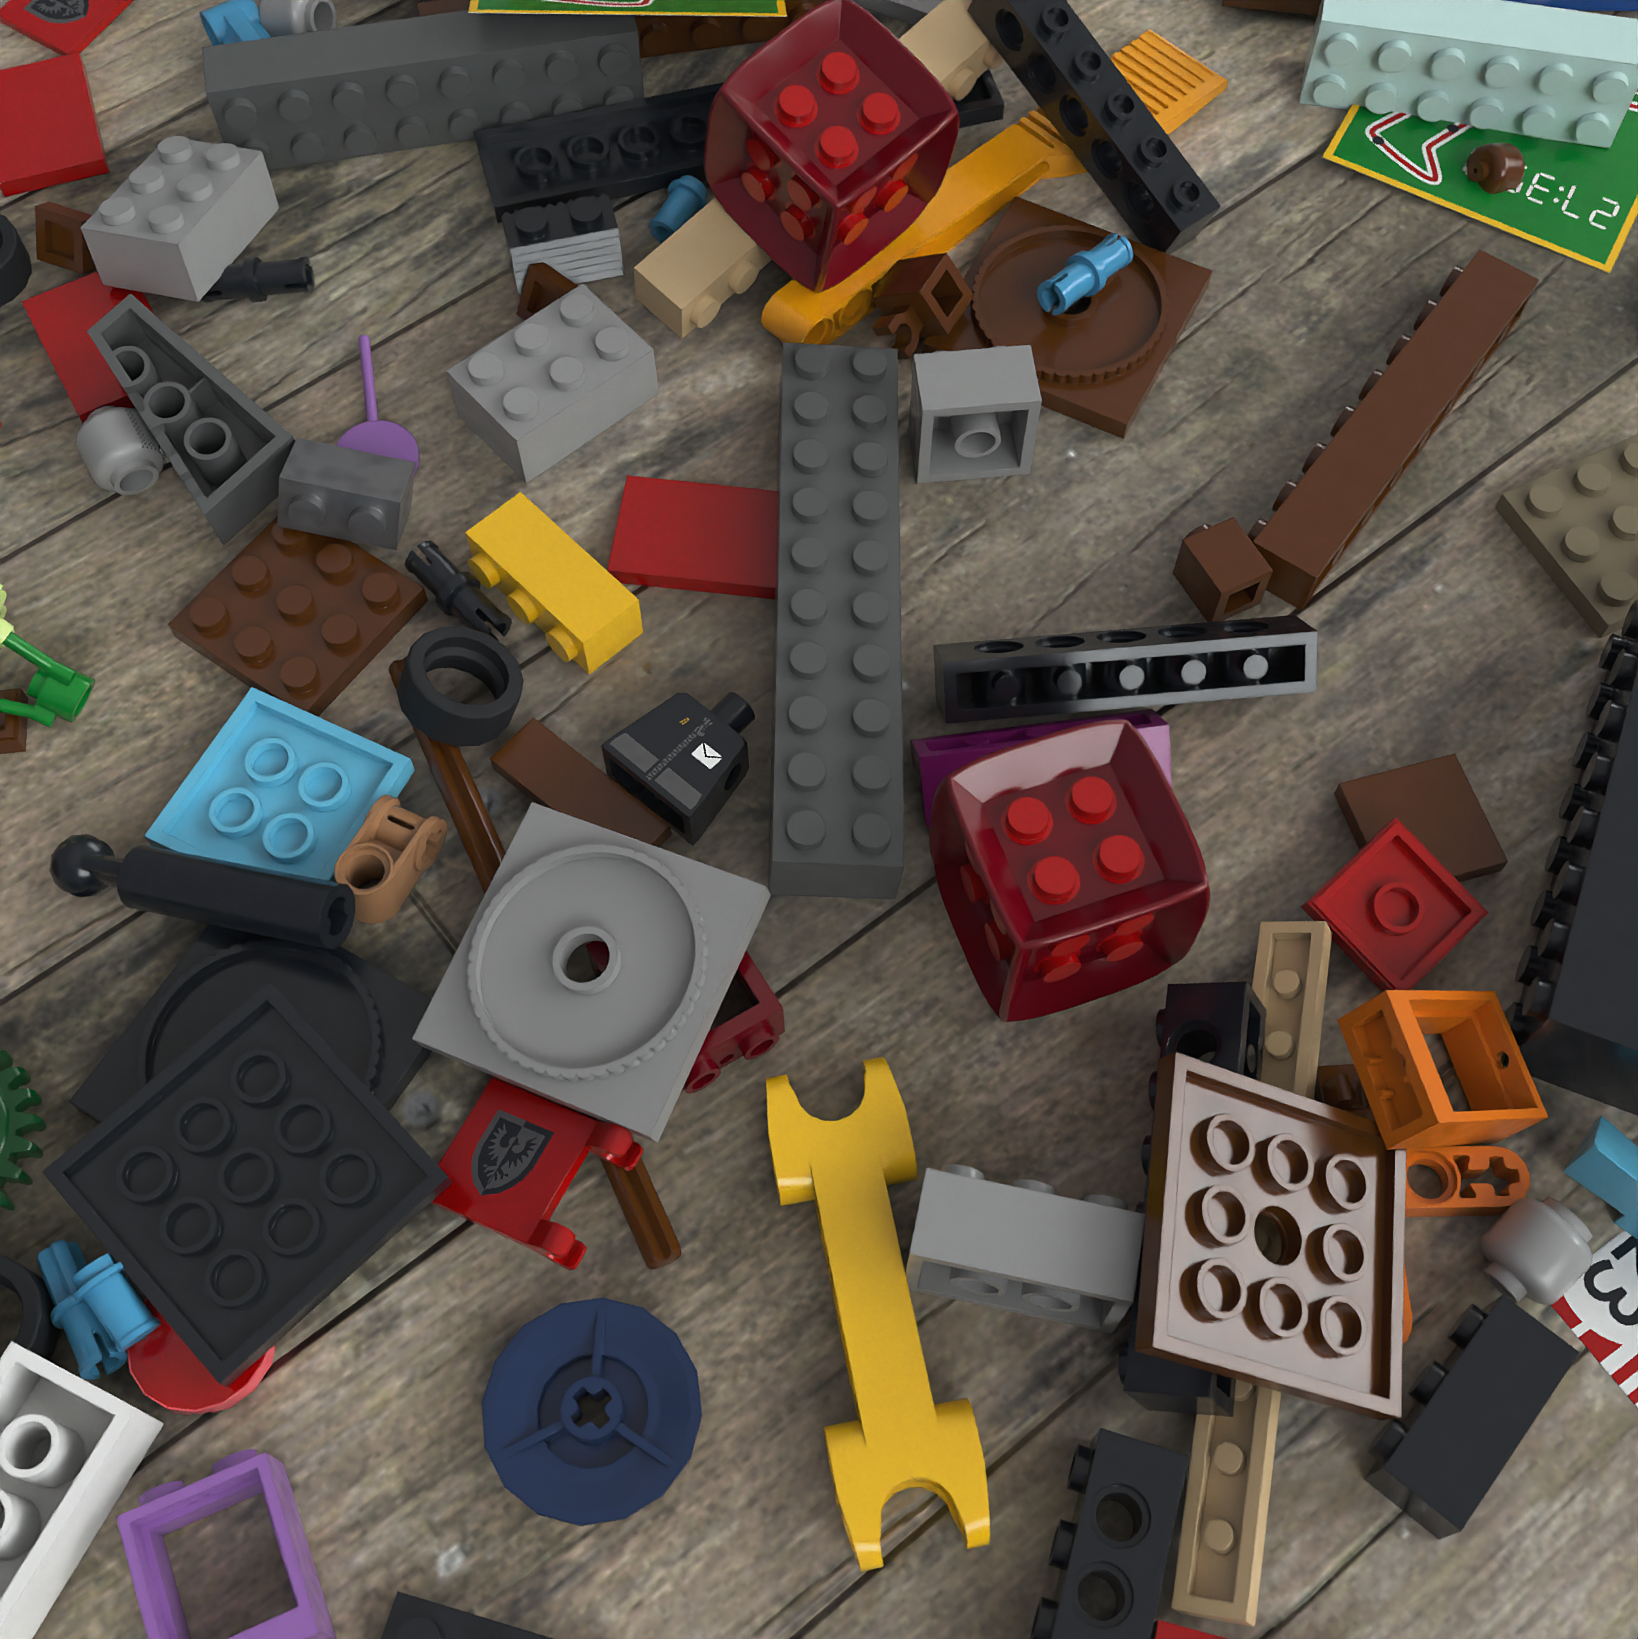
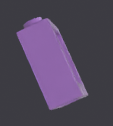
M248 1449L226 1456L212 1465L213 1475L188 1486H185L184 1481H173L152 1488L139 1496V1507L116 1516L148 1639H191L163 1536L260 1493H263L296 1608L228 1639L337 1638L284 1463L264 1452L258 1455L257 1450Z

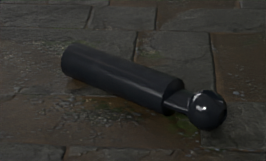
M89 834L70 836L58 844L50 859L49 872L54 883L63 891L76 897L96 896L109 886L116 887L121 902L127 908L328 949H335L341 946L353 926L355 897L353 890L348 884L146 845L134 847L125 858L115 857L112 848L107 843Z

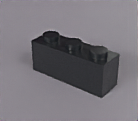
M1505 1295L1500 1296L1482 1310L1475 1304H1471L1464 1311L1447 1335V1338L1456 1344L1443 1365L1433 1359L1420 1373L1408 1391V1395L1415 1399L1417 1403L1402 1423L1397 1418L1390 1419L1368 1449V1453L1376 1458L1377 1461L1364 1480L1438 1540L1462 1531L1580 1353Z

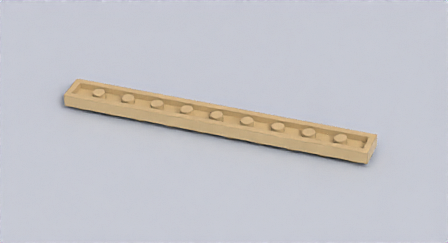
M1326 921L1261 922L1252 984L1253 991L1266 1008L1261 1082L1314 1100L1332 931ZM1258 1214L1254 1225V1236L1257 1246L1263 1256L1275 1264L1280 1257L1282 1248L1279 1231L1268 1217ZM1236 1380L1233 1417L1196 1414L1171 1609L1180 1614L1255 1627L1281 1392Z

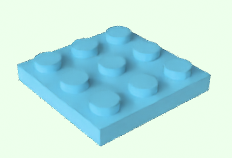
M251 687L144 837L151 847L336 882L334 866L338 857L346 850L364 824L371 807L383 795H391L397 798L415 772V768L411 758Z

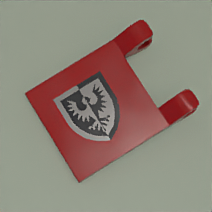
M9 0L0 9V22L57 54L64 56L78 52L81 53L134 0Z
M492 1078L438 1164L453 1183L431 1203L532 1249L568 1270H574L586 1253L587 1247L582 1241L575 1239L574 1233L569 1228L549 1221L589 1151L618 1168L630 1171L636 1166L644 1149L639 1143L633 1142L632 1134L622 1126L596 1121Z

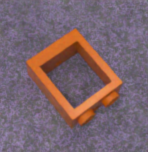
M1385 990L1337 1019L1387 1150L1497 1143L1548 1118L1495 991ZM1423 1034H1441L1472 1111H1453ZM1504 1052L1509 1058V1064L1506 1068L1501 1062Z

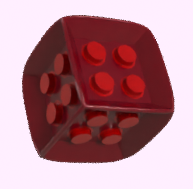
M827 0L810 9L759 47L723 83L715 95L709 111L704 149L705 176L719 203L741 229L789 276L809 290L821 293L847 279L910 227L924 211L928 203L935 197L943 183L959 133V113L949 93L939 80L871 13L851 0Z
M1114 719L1085 723L1000 749L964 764L947 775L938 785L932 804L929 828V848L934 862L938 887L949 919L976 982L989 1006L1001 1021L1014 1022L1039 1018L1117 993L1157 976L1178 963L1189 953L1210 906L1211 895L1205 863L1191 827L1161 766L1142 735L1128 720Z

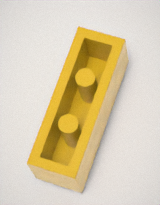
M521 492L465 532L472 556L468 560V565L475 577L488 589L496 586L506 596L509 607L520 621L526 625L534 622L545 633L548 644L563 661L569 662L573 659L590 675L644 633L639 599Z

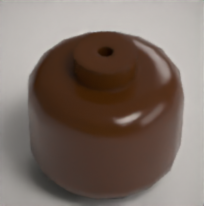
M1510 143L1483 144L1471 153L1466 162L1469 180L1478 182L1485 192L1491 194L1517 188L1525 174L1523 155L1516 146Z

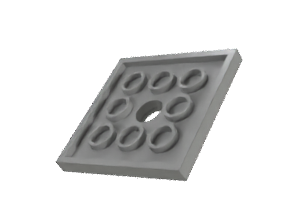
M532 802L412 1039L424 1048L604 1122L622 1126L633 1134L658 1143L771 894L767 887L760 883ZM590 941L606 943L609 949V962L605 971L598 978L590 982L579 983L567 977L566 966L568 959L578 946Z

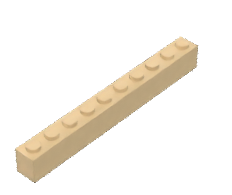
M943 0L899 38L939 80L952 100L956 99L957 101L963 99L970 92L976 79L988 68L995 70L1004 62V59L967 10L972 0ZM715 197L634 267L635 298L683 339L695 327L703 328L707 326L717 315L721 304L735 292L737 294L745 292L754 283L759 271L772 259L741 229Z

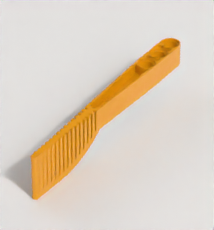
M1150 29L1136 40L1131 41L1128 46L1121 48L1120 52L1114 53L1110 58L1167 135L1175 131L1222 93L1228 85V80ZM1038 106L1037 112L1032 110L1028 113V119L1022 117L1019 119L1018 125L1013 123L950 167L937 194L910 227L847 279L821 293L809 290L795 279L780 288L765 305L761 316L762 326L785 343L830 345L878 308L872 297L898 260L948 253L1007 207L1015 196L1020 197L1041 179L1067 177L1087 173L1088 171Z

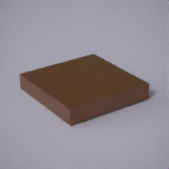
M1455 753L1339 783L1334 792L1359 849L1389 821L1397 818L1459 882L1500 872L1508 863Z

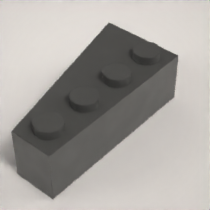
M129 294L87 332L220 541L225 545L278 497L279 476L295 440L286 429L138 299Z

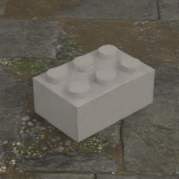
M184 136L167 137L158 144L149 157L130 173L126 181L107 200L100 204L99 209L80 229L103 285L199 302L222 276L224 269L234 262L278 211L279 205L262 151L239 148L230 143L213 144L189 140Z
M583 283L447 370L458 416L525 483H528L659 394L654 349Z
M946 1164L941 1167V1171L926 1168L906 1269L909 1290L1111 1334L1114 1332L1134 1300L1146 1214L1127 1210L1128 1205L1126 1202L1111 1196L1087 1195L1084 1197V1201L1055 1195L1056 1190L1052 1186L1035 1180H1015L1012 1182V1186L983 1180L984 1174L964 1165Z

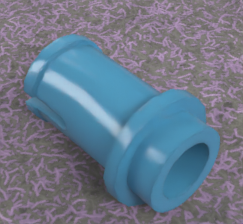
M684 175L670 183L668 198L648 225V228L652 229L651 235L660 243H663L707 205V189L698 179Z
M107 1253L85 1266L71 1278L78 1289L73 1294L76 1302L83 1300L87 1302L115 1343L118 1353H121L159 1327L161 1322L157 1317H154L125 1275L121 1261L117 1263L113 1256Z

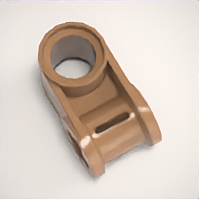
M383 795L374 803L365 818L364 824L346 850L338 857L334 866L336 882L348 884L353 890L355 897L354 918L363 923L378 924L393 918L400 911L402 904L424 871L434 863L442 850L447 835V823L444 819L438 816H431L426 819L402 808L399 799L391 795ZM370 879H381L377 885L371 888H358L362 883Z

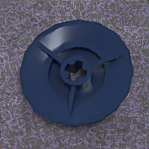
M603 1297L559 1304L523 1325L495 1360L482 1400L484 1447L504 1487L538 1515L577 1526L625 1520L664 1496L691 1459L702 1419L697 1370L677 1334L642 1307ZM588 1395L596 1402H600L606 1397L611 1399L604 1408L609 1421L599 1429L590 1421L580 1428L576 1425L583 1416L578 1404Z

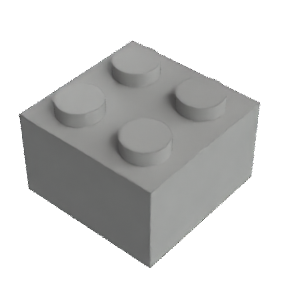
M1031 345L995 346L984 349L936 351L913 355L908 430L917 484L1030 474L1042 403Z

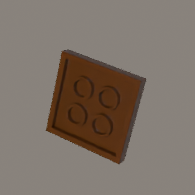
M277 516L168 625L177 639L250 688L258 689L319 717L427 603L428 599L424 587L353 542L278 526Z

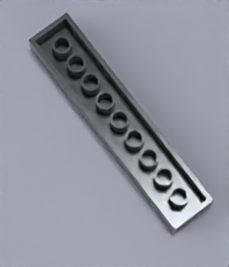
M783 342L778 418L768 891L771 895L896 899L904 870L897 349Z

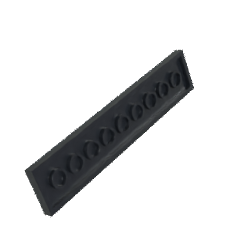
M989 68L976 79L973 88L963 99L959 101L953 99L959 113V128L1003 119L1005 103ZM724 82L475 131L476 145L497 223L502 222L501 216L505 212L513 214L516 210L520 211L527 207H537L539 205L545 208L548 204L556 206L559 202L567 204L570 199L574 201L577 198L591 197L592 195L599 198L602 193L608 195L610 200L666 189L673 180L680 179L684 175L692 176L699 181L707 180L704 171L707 122L713 99Z

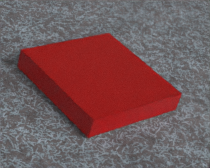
M1397 818L1392 819L1383 826L1300 906L1314 921L1327 922L1332 931V940L1382 992L1385 990H1411L1489 913Z

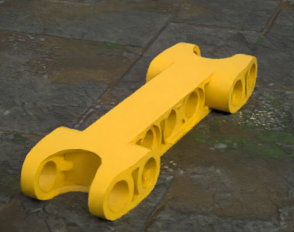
M883 1056L861 1061L864 1097L860 1106L850 1116L837 1121H823L809 1115L800 1106L797 1096L789 1084L787 1074L766 1078L769 1152L780 1206L814 1200L857 1420L823 1426V1433L836 1504L860 1571L883 1567L880 1546L881 1512L885 1503L895 1493L906 1488L927 1489L936 1493L947 1504L951 1516L960 1530L966 1549L989 1545L990 1542L986 1467L971 1403L966 1397L934 1404L887 1190V1186L917 1181V1162L906 1109L889 1065Z

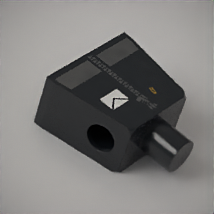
M729 692L711 710H708L688 693H677L601 745L607 775L669 823L671 829L693 846L701 838L747 774L749 769L748 743L740 733L755 720L754 711L741 696L734 692Z

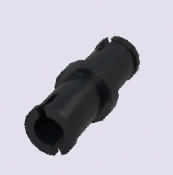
M307 256L299 257V259L262 262L259 257L245 258L243 264L227 266L222 276L201 300L204 303H209L215 300L248 297L254 303L266 301L268 295L300 292L312 293L315 285L313 268L309 266L310 260Z
M425 541L417 545L431 565H427L412 550L406 558L405 568L411 574H414L436 596L435 602L437 607L448 616L455 615L467 628L486 633L499 642L485 622L488 621L504 637L511 628L512 620L480 591V581L468 571L461 572L438 549L434 542Z

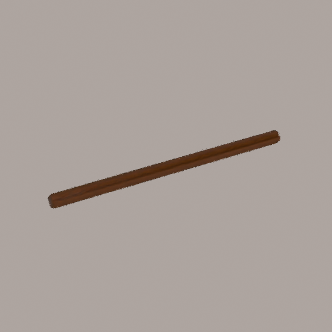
M407 656L402 660L393 661L389 666L388 671L396 691ZM412 725L482 889L486 893L506 852L459 747L435 741ZM580 1112V1114H582V1115H584V1116H587V1117H589V1118H592V1119H594V1120H596V1121L604 1122V1121H602V1120H599V1119H597V1118H594V1117H592V1116H589V1115H587V1114H585V1113ZM640 1157L636 1166L630 1171L618 1168L600 1158L646 1266L651 1270L657 1269L678 1259L681 1256L680 1244L642 1158Z

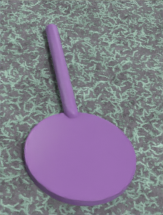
M365 334L360 335L358 342L367 422L358 424L348 430L339 439L336 446L415 462V475L419 466L420 453L412 434L399 424L378 420L370 339Z

